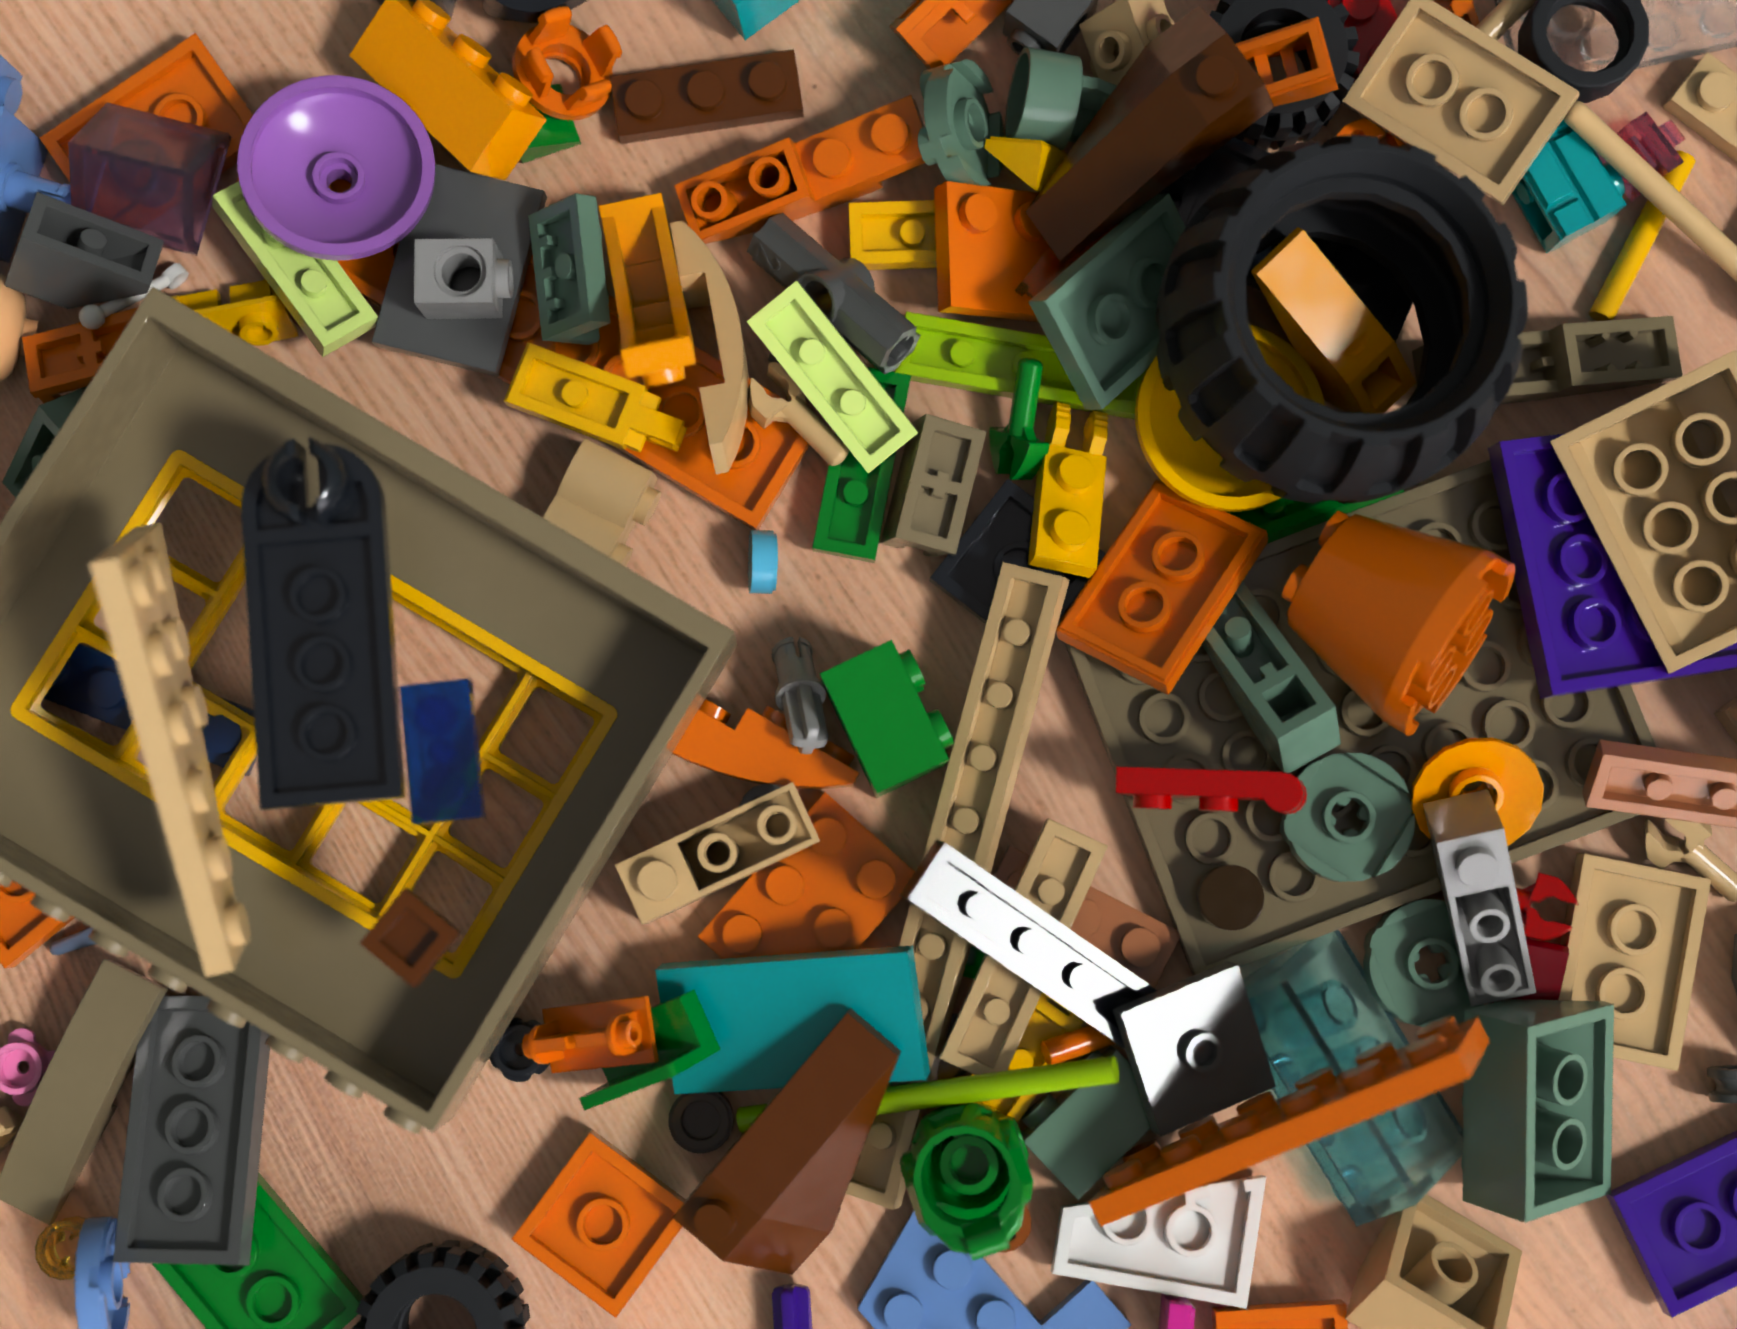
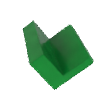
M695 990L650 1007L659 1061L602 1068L608 1082L579 1098L584 1110L674 1077L721 1050Z

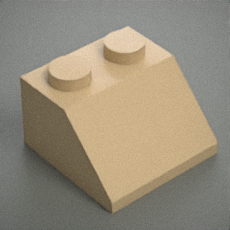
M1409 1184L1399 1197L1358 1270L1345 1319L1361 1329H1506L1522 1251Z

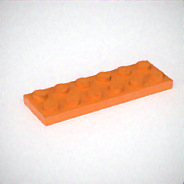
M1454 1016L1439 1019L1416 1032L1419 1041L1395 1050L1392 1042L1379 1044L1355 1057L1354 1060L1357 1066L1337 1075L1334 1074L1331 1067L1319 1069L1295 1082L1296 1092L1276 1100L1271 1091L1259 1094L1237 1106L1238 1116L1217 1124L1213 1115L1182 1128L1178 1132L1180 1140L1160 1147L1157 1139H1153L1130 1149L1122 1156L1124 1163L1103 1175L1106 1184L1089 1201L1100 1227L1470 1078L1490 1042L1478 1016L1460 1024H1457Z

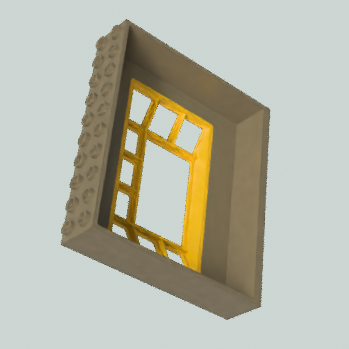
M152 286L0 522V885L9 887L12 881H15L35 893L30 903L38 910L63 922H67L73 916L93 928L89 939L103 949L121 957H126L128 952L131 951L150 962L152 965L148 970V974L163 985L182 993L190 986L210 998L211 1000L206 1008L225 1022L243 1028L246 1021L270 1034L265 1042L266 1045L285 1058L302 1063L306 1056L328 1069V1072L324 1079L338 1090L355 1098H360L365 1091L388 1106L383 1114L398 1126L416 1134H419L423 1127L434 1132L453 1119L737 647L735 632ZM309 437L353 452L377 476L382 486L386 503L392 599L517 674V680L432 819L426 820L392 799L358 802L417 839L415 847L384 898L379 903L372 901L315 867L312 863L314 855L346 803L320 805L297 844L290 851L225 812L226 804L257 756L255 720L253 716L199 685L205 698L207 713L214 717L223 715L240 725L242 738L215 780L213 788L223 837L228 844L233 868L231 879L236 903L241 902L244 905L251 932L250 943L245 944V948L234 971L205 977L145 764L138 760L141 747L134 722H131L120 742L112 746L43 709L41 702L78 644L87 643L116 660L108 632L94 624V618L101 609V605L89 566L92 560L134 527L155 523L184 478H191L241 509L244 487L253 470L275 449L291 439H295L306 449L310 507H313L312 504L317 502L320 492L318 461L312 454H309ZM244 545L219 582L208 579L168 555L173 581L205 600L203 610L187 633L190 648L188 658L190 671L246 583ZM537 688L548 691L594 719L593 726L556 784L548 782L500 751L501 744ZM488 769L493 770L543 802L542 810L505 868L492 862L450 833L451 826L484 772ZM441 852L492 886V892L455 952L448 950L419 987L413 988L359 943L404 888L414 889L434 854Z

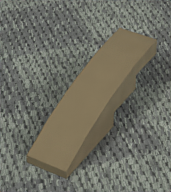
M1673 316L1564 323L1550 330L1521 332L1517 337L1522 342L1520 364L1508 394L1500 405L1673 381L1683 376ZM1424 345L1412 351L1417 386Z
M103 959L44 1073L14 1139L0 1174V1200L48 1225L54 1223L118 1107L112 1103L135 1063L137 1045L168 988L113 960Z

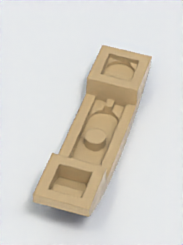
M684 221L671 222L672 238L686 309L711 305L725 383L700 387L699 390L715 473H727L734 462L743 437L749 400V375L739 315L728 281L709 248Z

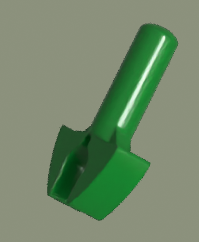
M1030 357L1022 358L1018 361L1009 424L1006 427H990L989 429L990 452L995 473L1010 474V480H1031L1039 471L1050 447V443L1036 438L1033 430L1043 363L1038 359Z

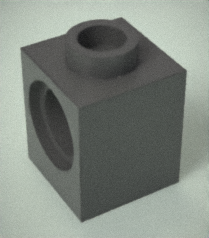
M1014 0L1006 10L1002 34L1007 37L1008 45L1018 55L1026 46L1065 53L1081 32L1079 24L1092 17L1095 13L1098 0Z

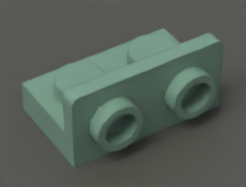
M575 193L528 215L542 341L590 345L599 341V328L611 323L609 293L606 286L601 243L602 231L599 225L596 196Z

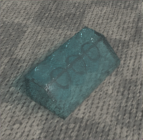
M1339 930L1291 948L1243 979L1276 1087L1272 1088L1278 1099L1296 1092L1295 1082L1314 1071L1331 1067L1334 1074L1337 1075L1356 1067L1355 1057L1374 1046L1385 1042H1392L1395 1050L1410 1044L1393 1016L1381 1008L1371 994L1365 979L1364 969ZM1438 1090L1305 1145L1309 1148L1330 1182L1335 1196L1344 1205L1355 1225L1359 1226L1417 1205L1463 1155V1129Z

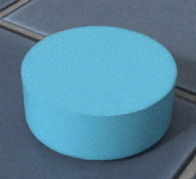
M750 530L748 547L749 593L772 594L776 590L777 534H774L773 530Z

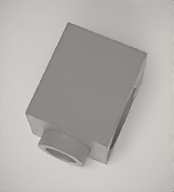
M493 238L414 239V304L426 319L503 318V298L513 297V266L511 259H503V255ZM466 267H474L481 270L478 283L470 290L460 292L451 289L452 278L459 270Z

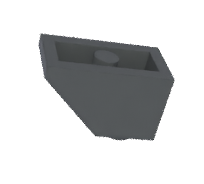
M37 192L4 285L66 309L146 294L150 288L164 240Z

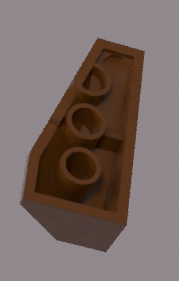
M1200 5L1145 46L1027 208L1026 214L1059 261L1064 264L1271 111L1274 105L1264 82L1227 32Z
M850 1008L701 1180L673 1218L724 1262L793 1275L834 1228L841 1210L840 1206L850 1180L861 1158L860 1154L872 1123L878 1114L901 1051Z

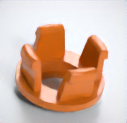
M568 6L549 9L537 18L539 24L522 36L514 50L512 70L514 78L532 93L533 96L529 102L538 110L561 120H581L597 113L609 98L612 91L610 76H613L612 68L616 59L621 57L622 49L616 35L608 25L598 28L591 35L571 26L572 13ZM546 59L562 60L574 69L579 79V89L574 94H563L551 88L554 74Z

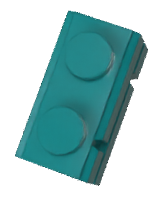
M1564 120L1561 121L1512 192L1514 199L1546 254L1606 223L1627 205L1622 197L1625 194V185L1620 173L1608 162L1602 163L1596 151L1573 131Z

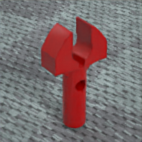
M1538 873L1536 883L1524 889L1516 887L1522 922L1525 925V937L1548 941L1560 937L1573 929L1570 925L1555 921H1545L1536 909L1531 908L1532 903H1541L1547 898H1556L1565 903L1579 905L1574 894L1558 877Z

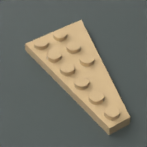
M158 522L134 527L92 560L89 566L205 977L234 971L245 948V944L250 943L251 932L245 907L241 902L236 903L231 879L233 872L232 859L228 844L222 833L202 732V726H206L208 723L206 702L199 685H193L188 661L190 655L189 641L179 615L162 524Z

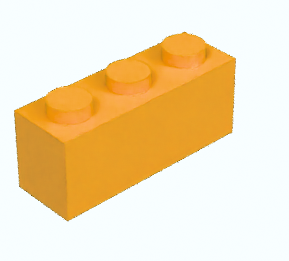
M385 0L349 56L380 86L388 89L408 104L417 114L425 129L470 172L506 180L547 121L529 103L533 96L530 90L512 76L503 72L498 74L488 64L492 57L491 54L468 36L454 33L447 26L451 17L430 0H416L415 2L410 0Z

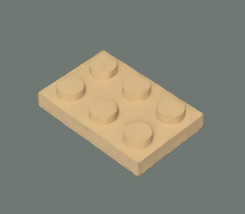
M1409 0L1342 102L1345 106L1405 144L1416 146L1436 155L1435 162L1459 178L1466 175L1485 195L1504 205L1580 94L1575 88L1433 0Z
M1577 853L1570 890L1576 897L1579 905L1569 903L1567 905L1564 924L1572 926L1573 929L1562 935L1560 945L1568 946L1569 957L1559 1000L1605 1001L1613 1003V1058L1678 1071L1711 879L1586 853Z

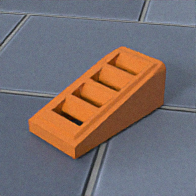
M1318 16L1236 43V46L1249 63L1255 61L1258 75L1264 82L1274 107L1339 90ZM1307 49L1312 70L1300 74L1294 52ZM1281 55L1287 78L1275 82L1268 58Z

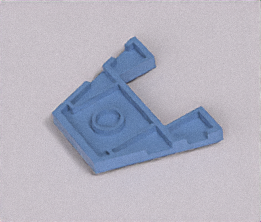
M914 1209L901 1232L898 1233L857 1306L859 1312L874 1329H1128L1131 1326L1129 1320L1095 1281L1089 1280L1082 1282L1043 1319L1038 1320L984 1257L973 1261L969 1254L951 1251L937 1236H930L918 1224Z

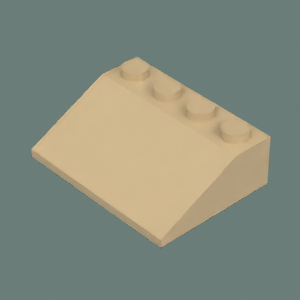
M1734 350L1550 441L1669 674L1737 643V352Z

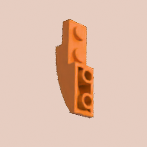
M908 95L796 143L789 137L680 182L674 185L687 224L705 244L759 231L770 217L784 213L794 221L884 188L881 181L925 164L918 147V133L925 125L915 99L912 95Z
M705 699L672 753L690 763L721 775L755 784H770L783 787L791 782L794 783L796 789L853 787L860 776L858 771L849 767L855 756L829 740L824 747L815 748L811 754H801L798 747L790 744L785 715L770 706H766L761 715L747 708L734 730L726 725L731 714Z

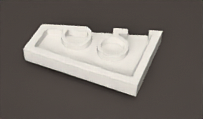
M1259 1175L1208 1183L1100 1227L1089 1202L1063 1205L1060 1208L1050 1271L1052 1274L1247 1309L1266 1176Z

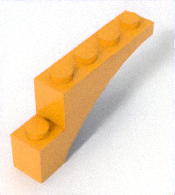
M662 192L599 205L616 298L621 336V354L626 376L630 378L642 375L644 386H654L685 378L684 367L696 364L695 348Z

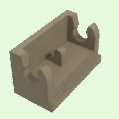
M925 414L912 422L918 430V434L905 444L880 544L894 548L914 547L924 550L923 555L939 557L945 554L956 555L987 431Z

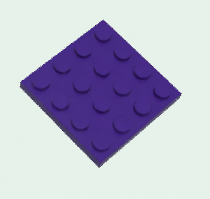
M1564 434L1499 441L1488 448L1511 562L1515 565L1516 569L1514 577L1540 699L1737 669V643L1670 674L1667 672L1550 444V441Z

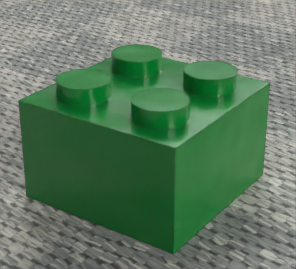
M890 640L820 673L827 696L876 798L936 771L947 764L949 758L945 751L952 748L951 745L954 744V741L939 709L936 708L927 713L918 693L924 690L923 686L926 683L910 649L898 653L893 641Z

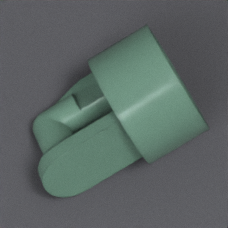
M1026 46L1022 49L1017 59L1010 83L1005 114L1006 138L1042 140L1062 151L1068 141L1076 142L1117 85L1099 78L1083 75L1082 60L1079 56Z

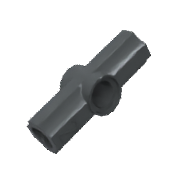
M784 213L770 217L765 225L753 234L747 250L753 256L752 260L785 289L797 280L846 342L883 374L896 370L902 361L914 351L921 336L916 332L917 327L875 292L871 273L862 262L855 258L837 260Z

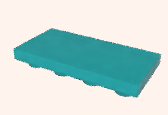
M913 945L662 963L655 969L660 1003L695 990L721 1049L672 1077L674 1094L782 1088L850 1008L901 1051L890 1082L926 1080L930 1074Z

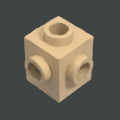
M1117 0L1079 24L1091 57L1090 67L1095 78L1118 85L1145 46L1175 24L1169 17L1164 0Z

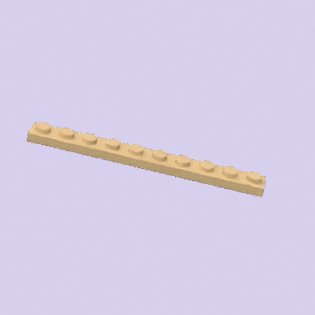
M1002 563L923 859L937 839L947 843L991 874L1070 580L1067 578L1018 565ZM911 903L899 946L913 945L930 1074L926 1080L889 1082L888 1087L935 1080L940 1063L939 1055L946 1041L971 944ZM927 1109L876 1116L860 1154L861 1158L845 1194L892 1210L901 1207L906 1184L901 1172L900 1157L903 1153L910 1151L914 1132L923 1116L926 1115Z

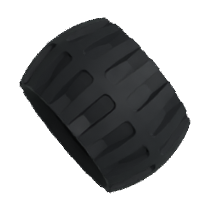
M1341 135L1327 140L1321 146L1319 142L1305 141L1272 152L1262 157L1249 168L1232 176L1202 204L1178 239L1163 275L1156 307V322L1159 328L1157 360L1165 388L1169 391L1175 390L1181 405L1178 412L1179 420L1194 441L1203 438L1223 458L1220 467L1245 483L1254 479L1263 481L1271 485V491L1274 495L1293 501L1315 503L1322 500H1334L1343 504L1365 502L1394 494L1426 480L1458 458L1485 430L1494 412L1507 396L1520 364L1522 342L1517 337L1521 334L1527 322L1528 300L1525 280H1518L1514 260L1518 251L1506 223L1499 225L1491 211L1482 201L1485 193L1466 175L1458 178L1435 162L1436 155L1413 145L1405 144L1397 148L1379 144L1378 137ZM1296 227H1299L1310 238L1314 237L1354 246L1389 269L1415 306L1424 343L1418 386L1406 405L1385 414L1340 413L1298 395L1266 364L1247 322L1246 276L1254 256L1273 244L1281 243Z

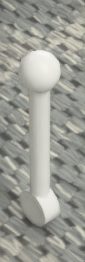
M175 263L168 267L161 276L152 280L149 290L152 286L158 290L166 287L175 289L185 282L189 273L180 263ZM147 293L111 300L100 306L93 304L85 305L79 312V321L87 329H99L104 324L106 317L144 299Z

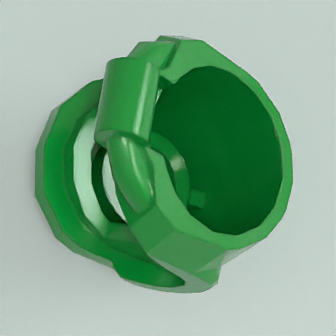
M981 1102L939 1107L923 1116L914 1132L910 1151L903 1153L900 1157L901 1172L918 1224L930 1236H937L951 1251L969 1254L973 1261L1010 1248L1009 1240L1021 1228L1024 1206L1031 1200L1033 1179L1027 1163L1029 1154L1019 1126L1014 1118L1005 1116L991 1106Z

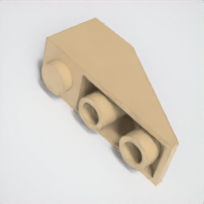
M791 782L615 864V867L643 925L662 918L820 842V839L794 783Z

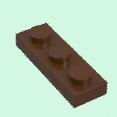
M794 49L610 76L618 137L621 144L804 117Z

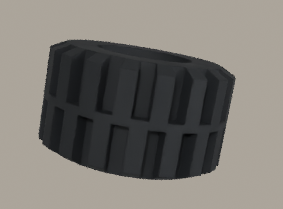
M1220 0L1216 11L1212 10L1210 16L1227 32L1235 44L1317 16L1319 17L1339 90L1310 99L1275 106L1271 111L1235 136V138L1242 141L1244 138L1254 140V146L1264 151L1268 150L1272 141H1277L1279 149L1296 144L1299 137L1304 142L1309 141L1318 134L1322 125L1327 126L1355 80L1352 76L1359 66L1360 53L1352 50L1359 38L1355 26L1347 28L1343 26L1349 16V12L1342 3L1333 8L1328 3V0ZM1307 49L1295 52L1300 57L1305 71L1312 70Z
M446 1240L440 1246H433L432 1242L420 1246L412 1253L405 1254L382 1272L369 1286L371 1288L370 1292L361 1299L356 1311L357 1314L361 1315V1319L352 1329H409V1314L413 1303L420 1297L429 1294L445 1295L459 1301L472 1315L477 1329H525V1324L530 1319L529 1304H521L519 1295L524 1291V1288L518 1277L510 1281L504 1273L509 1267L507 1263L500 1257L494 1262L484 1257L487 1249L479 1245L473 1244L470 1248L466 1249L460 1247V1241Z

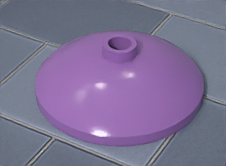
M326 75L290 84L269 97L256 110L241 137L238 148L237 172L241 191L251 214L259 225L275 240L298 253L310 257L334 261L353 260L372 256L390 248L406 237L419 223L428 208L434 190L435 157L432 143L423 123L410 106L388 89L364 79L341 75ZM342 179L348 181L351 187L345 192L338 193L332 191L329 185L335 180Z

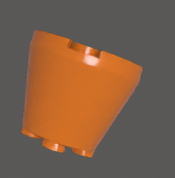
M1337 511L1328 520L1321 532L1318 544L1322 548L1310 567L1300 564L1293 571L1283 589L1282 598L1291 603L1287 611L1288 625L1385 723L1405 735L1411 736L1420 724L1413 718L1423 707L1435 714L1477 655L1488 636L1484 632L1493 616V610L1489 609L1488 606L1492 598L1502 603L1508 596L1515 576V565L1489 550L1358 514L1348 516L1341 511Z

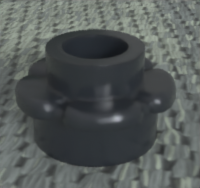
M513 1018L489 1057L492 1065L502 1071L503 1076L508 1080L514 1082L528 1081L532 1074L543 1073L550 1064H538L525 1055H518L515 1051L516 1045L522 1043L524 1035L529 1033L534 1026L541 1024L536 1020L523 1022L521 1018Z

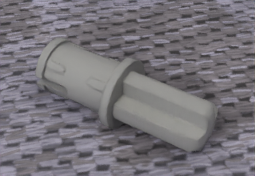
M788 637L780 640L772 649V660L775 663L779 683L775 691V702L778 708L784 711L790 744L798 747L801 754H811L815 748L824 747L828 741V732L822 704L826 699V689L822 681L816 677L812 658L813 650L810 642L799 637L798 648L800 657H797L793 637Z

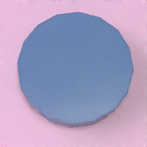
M113 1216L85 1219L80 1231L75 1265V1306L78 1329H127L130 1303H128V1297H122L123 1279L127 1278L130 1273V1263L113 1262L117 1218L112 1219Z

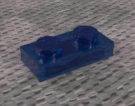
M467 678L399 686L412 824L421 825L486 817L472 680Z

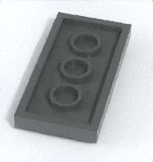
M164 996L137 1045L113 1262L250 1266L270 1047L265 1042L270 1034L246 1021L243 1028H240L218 1018L206 1008L211 1000L206 996Z

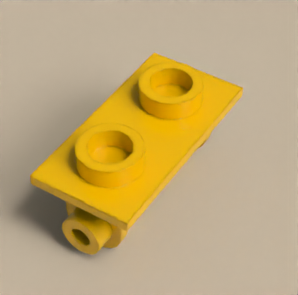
M265 278L261 281L230 286V303L221 305V296L217 289L183 296H171V298L252 346H262L274 341L298 337V331L287 308Z

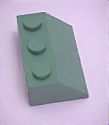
M1506 999L1464 1010V1021L1478 1016L1490 1042L1471 1077L1464 1080L1462 1095L1463 1156L1461 1162L1463 1170V1201L1526 1223L1611 1194L1614 1004L1605 1001Z

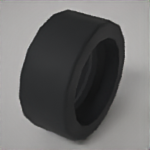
M1536 0L1528 10L1518 31V54L1578 90L1580 96L1576 101L1583 103L1608 96L1640 65L1649 44V19L1641 0ZM1568 5L1586 6L1600 12L1612 24L1618 39V51L1614 60L1609 65L1596 72L1580 71L1566 65L1553 52L1547 38V26L1551 17L1559 9Z

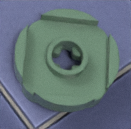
M969 59L923 70L920 75V89L924 99L926 127H922L918 133V147L923 161L929 166L937 164L947 181L981 186L990 185L991 183L987 179L999 176L1003 164L984 148L985 140L990 139V136L1005 137L1001 112L989 114L987 103L983 94L994 92L989 79L984 71Z
M1364 753L1330 754L1307 764L1295 775V777L1303 782L1307 789V801L1304 807L1295 814H1282L1280 833L1283 840L1288 843L1292 855L1304 868L1321 878L1334 882L1364 881L1388 872L1403 858L1413 839L1415 815H1411V803L1407 796L1409 791L1406 784L1391 766L1374 756ZM1353 800L1360 805L1356 816L1364 822L1359 832L1354 829H1347L1343 834H1340L1334 828L1336 819L1331 815V811L1335 804L1343 807Z
M1418 899L1391 909L1382 916L1377 925L1370 929L1365 936L1363 965L1367 985L1376 1002L1397 1021L1425 1027L1439 1019L1454 1016L1457 1024L1464 1022V1010L1484 1005L1472 1007L1470 1005L1445 901ZM1425 946L1428 947L1431 953L1442 952L1445 956L1446 963L1437 968L1439 979L1433 982L1430 981L1426 974H1417L1414 963L1420 959L1419 950Z

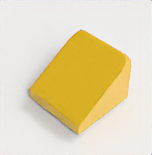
M990 136V139L985 140L984 147L1022 181L1038 192L1041 191L1067 155L1065 150L1061 151L1056 146L1042 140Z

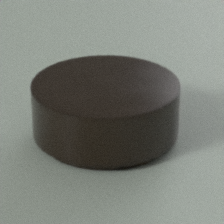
M1223 865L1213 868L1200 880L1196 891V903L1202 917L1212 926L1223 930H1240L1251 925L1259 917L1264 905V891L1259 879L1248 869L1237 865Z
M721 1092L681 1094L670 1109L668 1118L670 1133L676 1143L689 1152L699 1154L712 1152L722 1146L732 1132L734 1125L732 1105Z

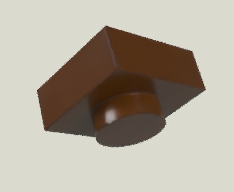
M404 888L359 944L409 985L416 988L419 987L463 932L411 889Z

